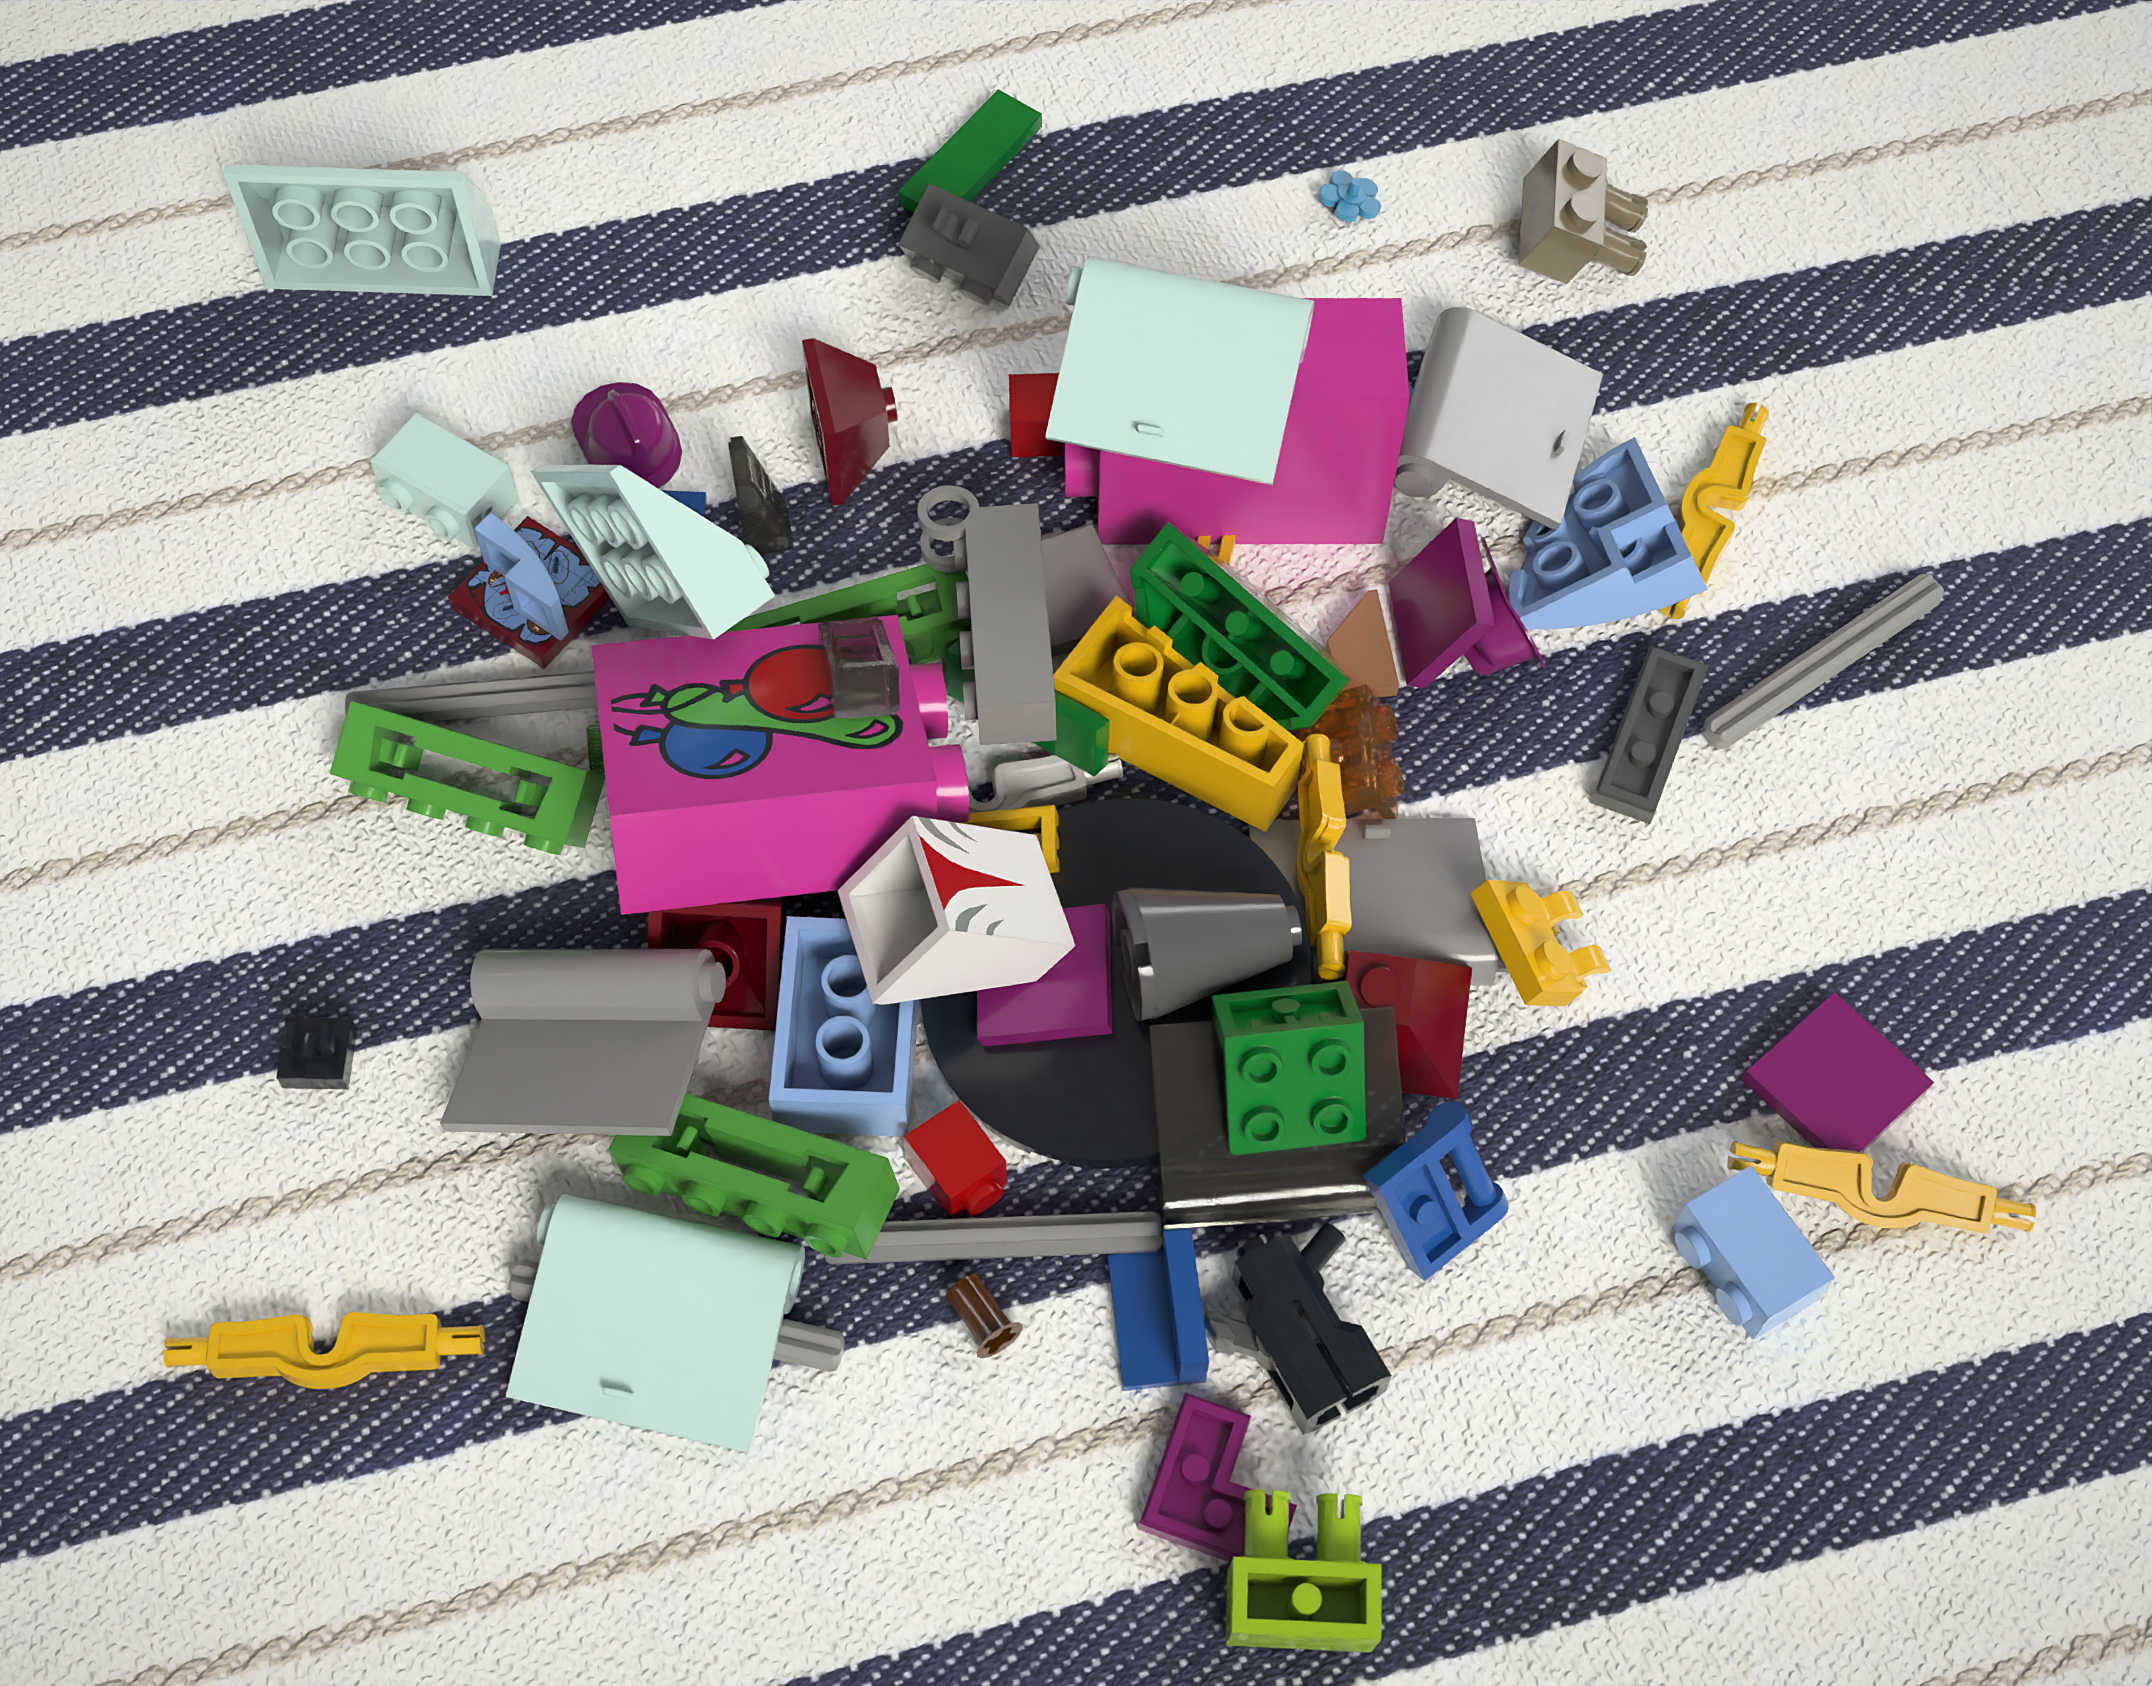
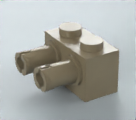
M1558 138L1523 178L1518 265L1565 284H1568L1591 261L1625 273V275L1635 276L1642 268L1646 259L1647 252L1644 251L1647 248L1646 242L1606 227L1605 221L1615 224L1628 232L1635 233L1640 229L1647 217V198L1631 194L1608 184L1606 178V157Z

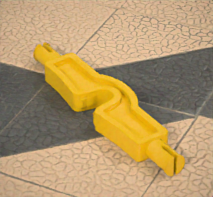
M1756 402L1748 403L1745 406L1738 427L1729 425L1726 428L1711 466L1699 472L1690 481L1678 511V527L1706 586L1713 569L1729 545L1735 530V525L1731 520L1711 510L1709 506L1736 511L1742 510L1745 507L1755 469L1766 443V438L1761 436L1760 433L1769 416V411L1761 404L1755 421H1751L1757 406ZM1691 597L1676 604L1672 619H1681L1685 616ZM1673 605L1661 608L1660 611L1668 617Z
M1311 734L1303 741L1306 772L1298 783L1301 832L1297 848L1296 870L1299 889L1305 896L1306 925L1310 946L1317 948L1318 975L1324 979L1334 980L1343 977L1346 970L1343 939L1350 931L1352 925L1349 858L1343 856L1342 852L1333 850L1345 829L1346 815L1341 789L1340 765L1330 762V740L1323 734Z
M1781 1140L1774 1143L1773 1150L1741 1144L1737 1141H1733L1729 1152L1735 1155L1755 1160L1750 1161L1728 1156V1170L1742 1171L1752 1165L1758 1175L1767 1176V1185L1775 1190L1831 1201L1849 1216L1876 1227L1902 1228L1921 1221H1927L1979 1233H1987L1990 1229V1224L2030 1232L2035 1223L2026 1218L2008 1215L2009 1213H2015L2036 1218V1206L2033 1203L2027 1204L1996 1197V1188L1988 1184L1952 1177L1911 1162L1901 1163L1897 1168V1174L1893 1179L1889 1193L1884 1197L1875 1198L1871 1192L1873 1160L1863 1152L1809 1147Z
M350 1312L340 1321V1330L334 1348L327 1354L319 1355L314 1352L313 1324L309 1318L300 1314L254 1321L216 1322L210 1327L209 1337H167L164 1342L167 1350H163V1359L167 1368L172 1366L206 1365L215 1378L282 1376L298 1386L311 1389H333L355 1383L371 1372L435 1370L439 1368L441 1356L483 1355L485 1350L483 1344L485 1343V1331L483 1325L442 1327L439 1319L434 1314L388 1315Z

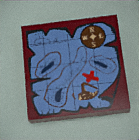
M527 516L514 531L536 553L555 585L569 631L566 636L559 640L515 611L504 575L485 564L484 561L461 583L448 599L454 611L545 669L611 598L578 547Z

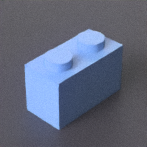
M1752 1165L1686 1203L1672 1227L1676 1233V1245L1683 1258L1693 1268L1702 1269L1716 1289V1299L1724 1315L1734 1325H1742L1752 1340H1755L1819 1301L1835 1279L1832 1272Z

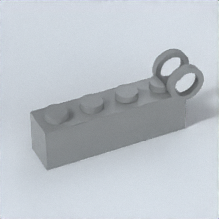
M952 485L936 487L925 493L918 503V523L923 530L920 538V549L925 563L937 571L947 573L968 571L969 581L956 582L959 620L971 619L972 631L959 632L962 670L975 669V681L963 682L965 721L978 720L980 745L1057 740L1056 703L1038 503L979 507L976 497L965 488ZM942 501H957L965 505L969 510L965 520L960 518H943L935 522L928 517V512L935 504ZM934 539L953 541L954 557L947 558L937 555L930 547Z

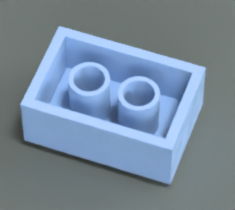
M787 916L769 1092L772 1118L774 1122L809 1133L903 1137L910 1130L919 999L885 1005L872 1003L846 919Z

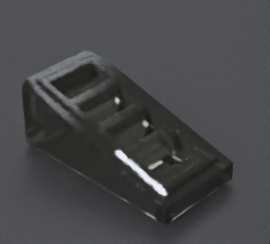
M743 436L730 437L731 442H728L744 544L752 546L760 555L792 549L794 544L786 501Z
M872 618L827 621L818 624L820 649L830 700L836 717L846 719L887 716L898 713L900 709L899 667L882 620Z

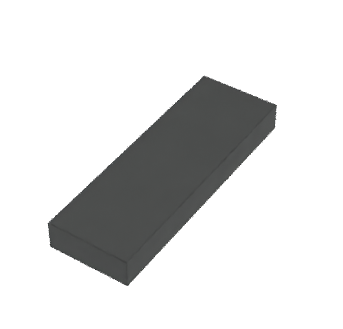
M1650 645L1594 792L1592 804L1651 824L1709 665Z

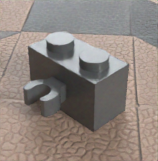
M928 184L898 243L899 247L912 261L909 268L918 275L935 283H940L942 277H946L960 284L958 290L963 295L980 304L988 306L991 299H994L1009 307L1040 248V245L1027 227L932 184Z

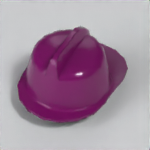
M627 382L601 385L587 393L575 406L571 419L573 432L589 465H621L656 488L667 484L679 469L683 453L679 435L662 402L650 389L637 383Z
M1481 537L1482 546L1490 569L1485 573L1495 626L1463 655L1474 672L1481 676L1504 670L1531 659L1543 670L1545 669L1543 658L1523 622L1508 601L1484 537Z

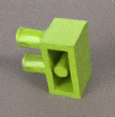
M1249 1490L1244 1492L1245 1552L1244 1556L1233 1557L1227 1570L1225 1646L1371 1653L1381 1641V1564H1370L1361 1561V1506H1363V1498L1359 1495L1345 1494L1344 1500H1341L1340 1519L1338 1517V1493H1324L1316 1496V1505L1318 1506L1317 1560L1309 1561L1294 1560L1288 1557L1290 1493L1273 1490L1272 1496L1269 1497V1515L1265 1513V1490Z

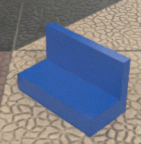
M1192 1229L1165 1230L1162 1250L1157 1252L1108 1255L1107 1260L1123 1391L1206 1383L1209 1355Z

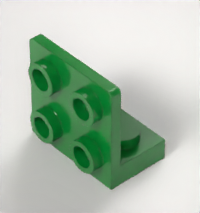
M1348 981L1212 996L1213 1021L1224 1054L1227 1139L1231 1154L1242 1155L1356 1142L1366 1137L1364 1022Z

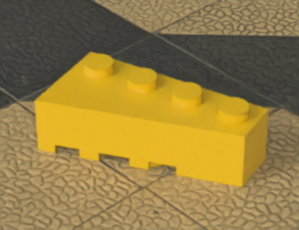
M1116 595L1053 674L1054 689L1110 720L1108 753H1117L1120 759L1266 832L1296 790L1304 743L1246 697H1233L1217 684L1218 675L1202 662L1194 666L1172 648L1173 639L1155 625L1148 629L1132 616V607Z

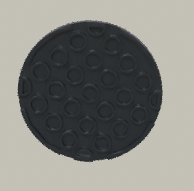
M1135 798L1100 800L1057 811L1059 815V826L1057 827L1059 837V849H1057L1059 872L1050 873L1061 906L1062 908L1105 904L1110 913L1113 1034L982 1046L977 1039V991L920 999L927 1041L936 1064L954 1095L983 1123L986 1129L1006 1143L1028 1154L1033 1152L1051 1159L1065 1161L1069 1166L1114 1169L1158 1163L1199 1148L1227 1132L1224 1054L1213 1021L1212 996L1313 985V955L1307 925L1300 904L1289 882L1277 865L1246 835L1214 816L1177 803ZM1042 829L1017 830L1015 832L1041 834ZM1127 887L1278 894L1281 896L1285 907L1294 905L1297 909L1302 929V944L1293 946L1292 959L1288 962L1157 1019L1136 1020L1127 1000L1119 968L1125 965L1121 945H1115L1112 921V894L1116 891L1126 890Z

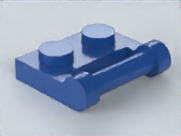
M1448 1101L1434 1107L1427 1117V1126L1363 1175L1408 1268L1424 1281L1502 1220L1509 1210V1202L1503 1189L1499 1184L1491 1181L1470 1136L1473 1126L1464 1105L1456 1101ZM1447 1153L1467 1192L1464 1198L1465 1205L1462 1208L1439 1161Z

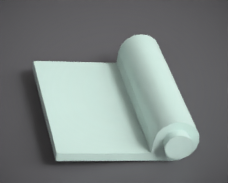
M1090 256L1086 259L1083 268L1074 266L1070 274L1066 295V304L1073 305L1074 310L1046 431V439L1273 485L1299 363L1301 364L1307 346L1314 301Z
M568 1193L562 1194L556 1205L547 1204L542 1212L537 1232L538 1244H542L544 1247L506 1397L751 1453L783 1316L791 1311L800 1286L805 1259L804 1246Z

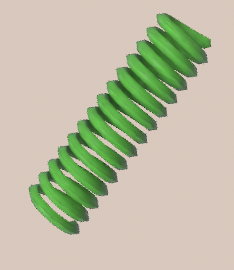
M592 724L586 728L588 760L590 761L589 769L590 771L605 775V768L601 767L604 766V759H601L603 758V750L600 748L602 747V744H600L602 743L600 740V729H589L591 727L600 728V725Z

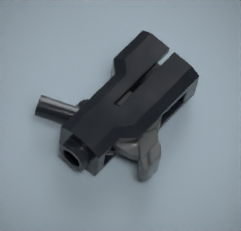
M1324 1223L1301 1252L1290 1234L1273 1238L1270 1233H1266L1251 1239L1241 1246L1236 1252L1238 1259L1234 1262L1232 1280L1245 1302L1233 1311L1230 1318L1214 1311H1207L1204 1319L1206 1337L1214 1350L1226 1354H1232L1234 1351L1256 1358L1259 1365L1268 1373L1303 1435L1314 1432L1339 1419L1341 1413L1336 1405L1340 1403L1346 1414L1375 1400L1387 1391L1392 1377L1363 1326L1340 1320L1323 1291L1324 1280L1320 1271L1346 1241L1343 1233L1330 1223Z

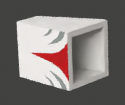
M912 816L838 890L873 1004L885 1005L1036 982L1075 947L1037 836L1032 834Z

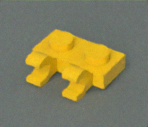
M1488 879L1470 893L1524 1005L1566 1006L1588 988L1584 980L1585 977L1596 973L1607 974L1612 970L1600 946L1589 945L1567 953L1557 942L1555 937L1561 932L1556 923L1569 918L1579 919L1584 915L1571 891H1558L1540 898L1526 882Z

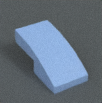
M490 512L474 528L485 564L504 575L515 611L559 640H562L569 631L558 593L547 569L523 538Z

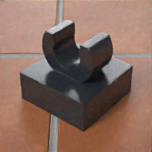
M286 1017L276 1076L281 1087L284 1089L349 1090L357 1036V1027L352 1018Z

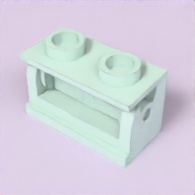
M417 412L370 460L379 485L377 488L378 494L388 506L399 513H406L408 510L425 520L429 528L441 538L452 541L455 538L474 550L479 546L474 528L490 512L500 519L509 508L513 509L520 501L509 465Z

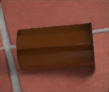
M971 1274L962 1278L948 1290L946 1300L950 1301L980 1345L977 1351L978 1358H989L998 1354L1012 1344L1021 1334L1023 1324L1019 1322L1011 1323L980 1280L979 1274Z

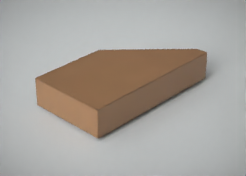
M1377 589L1368 590L1327 639L1326 651L1351 679L1336 697L1337 703L1396 696L1398 693L1399 681Z

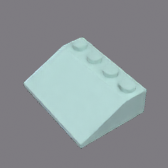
M225 164L223 175L266 289L493 295L501 241L491 204L464 172Z
M539 465L530 471L628 626L715 639L775 597V594L765 580L769 576L768 567L760 554L752 546L744 545L738 538L623 466Z

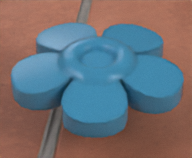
M1346 171L1333 172L1329 184L1322 185L1318 193L1320 201L1328 207H1336L1335 216L1346 222H1355L1358 215L1366 219H1373L1378 216L1382 206L1375 199L1378 192V186L1369 178H1353Z

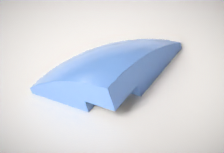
M1635 437L1608 451L1575 475L1573 480L1575 491L1568 498L1562 523L1556 531L1535 520L1533 521L1523 539L1528 553L1521 570L1511 571L1509 602L1526 629H1562L1592 626L1632 618L1673 605L1708 590Z

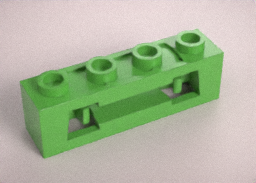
M924 564L745 617L725 632L780 627L800 622V624L898 615L909 665L924 664L937 659L947 658V649L960 639L959 632L972 631L971 619L959 620L956 582H967L969 579L966 571L947 573L937 571ZM935 582L934 590L917 595L913 594L901 600L897 599L898 592Z
M354 701L350 702L329 772L331 775L351 781L349 793L380 802H386L388 792L409 798L406 807L408 811L444 820L446 810L468 816L465 828L502 838L504 828H510L526 833L523 845L555 855H561L564 845L585 848L605 781V775ZM398 732L416 737L414 745L410 746L397 742ZM425 749L509 775L530 779L533 772L550 777L552 781L549 787L539 783L519 780L513 801L539 808L536 816L533 817L520 813L522 805L429 777L405 773L403 778L393 775L392 770L394 765L418 771Z
M685 1093L671 1136L616 1135L609 1147L611 1155L623 1174V1181L639 1193L657 1197L660 1192L682 1198L686 1205L701 1214L717 1217L720 1212L742 1218L749 1227L761 1234L779 1237L781 1232L802 1238L814 1250L836 1258L841 1257L843 1252L867 1260L900 1190L887 1157ZM701 1142L715 1146L721 1158L804 1184L802 1189L807 1192L809 1198L795 1194L789 1183L706 1157L708 1150L703 1147Z

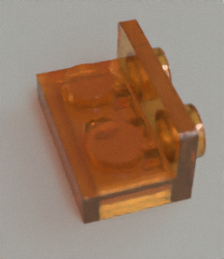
M1367 684L1343 690L1311 728L1299 729L1300 741L1303 743L1305 738L1311 734H1323L1329 738L1330 762L1340 765L1345 815L1375 808L1383 819H1397L1399 817L1397 796L1404 793V782L1400 767L1392 754L1391 741L1397 740L1399 736L1397 720L1393 709L1389 704L1382 705ZM1304 749L1302 754L1303 775L1306 772Z

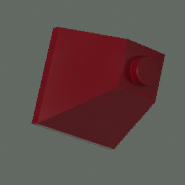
M815 338L802 340L813 427L831 506L844 504L890 447L888 423L898 421L894 393L891 386L881 388L875 364Z
M772 898L648 912V949H707L711 951L715 962L722 964L726 977L725 993L723 999L719 1003H715L708 1027L776 1031L781 982V902Z
M1355 950L1344 951L1346 970L1344 976L1337 979V982L1348 981L1364 1022L1365 1088L1457 1099L1472 967L1411 957Z

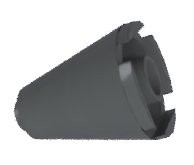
M1127 887L1126 890L1116 891L1112 894V921L1115 945H1121L1125 965L1119 968L1127 1000L1136 1020L1157 1019L1288 962L1292 959L1293 946L1302 944V929L1297 909L1294 905L1285 907L1281 896L1278 894Z

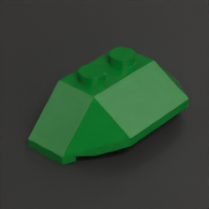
M1167 522L1131 567L1130 577L1132 588L1135 589L1137 620L1148 629L1155 625L1173 639L1172 648L1194 666L1202 662L1218 675V685L1235 698L1246 697L1287 731L1311 728L1351 680L1320 643L1236 570L1172 523Z

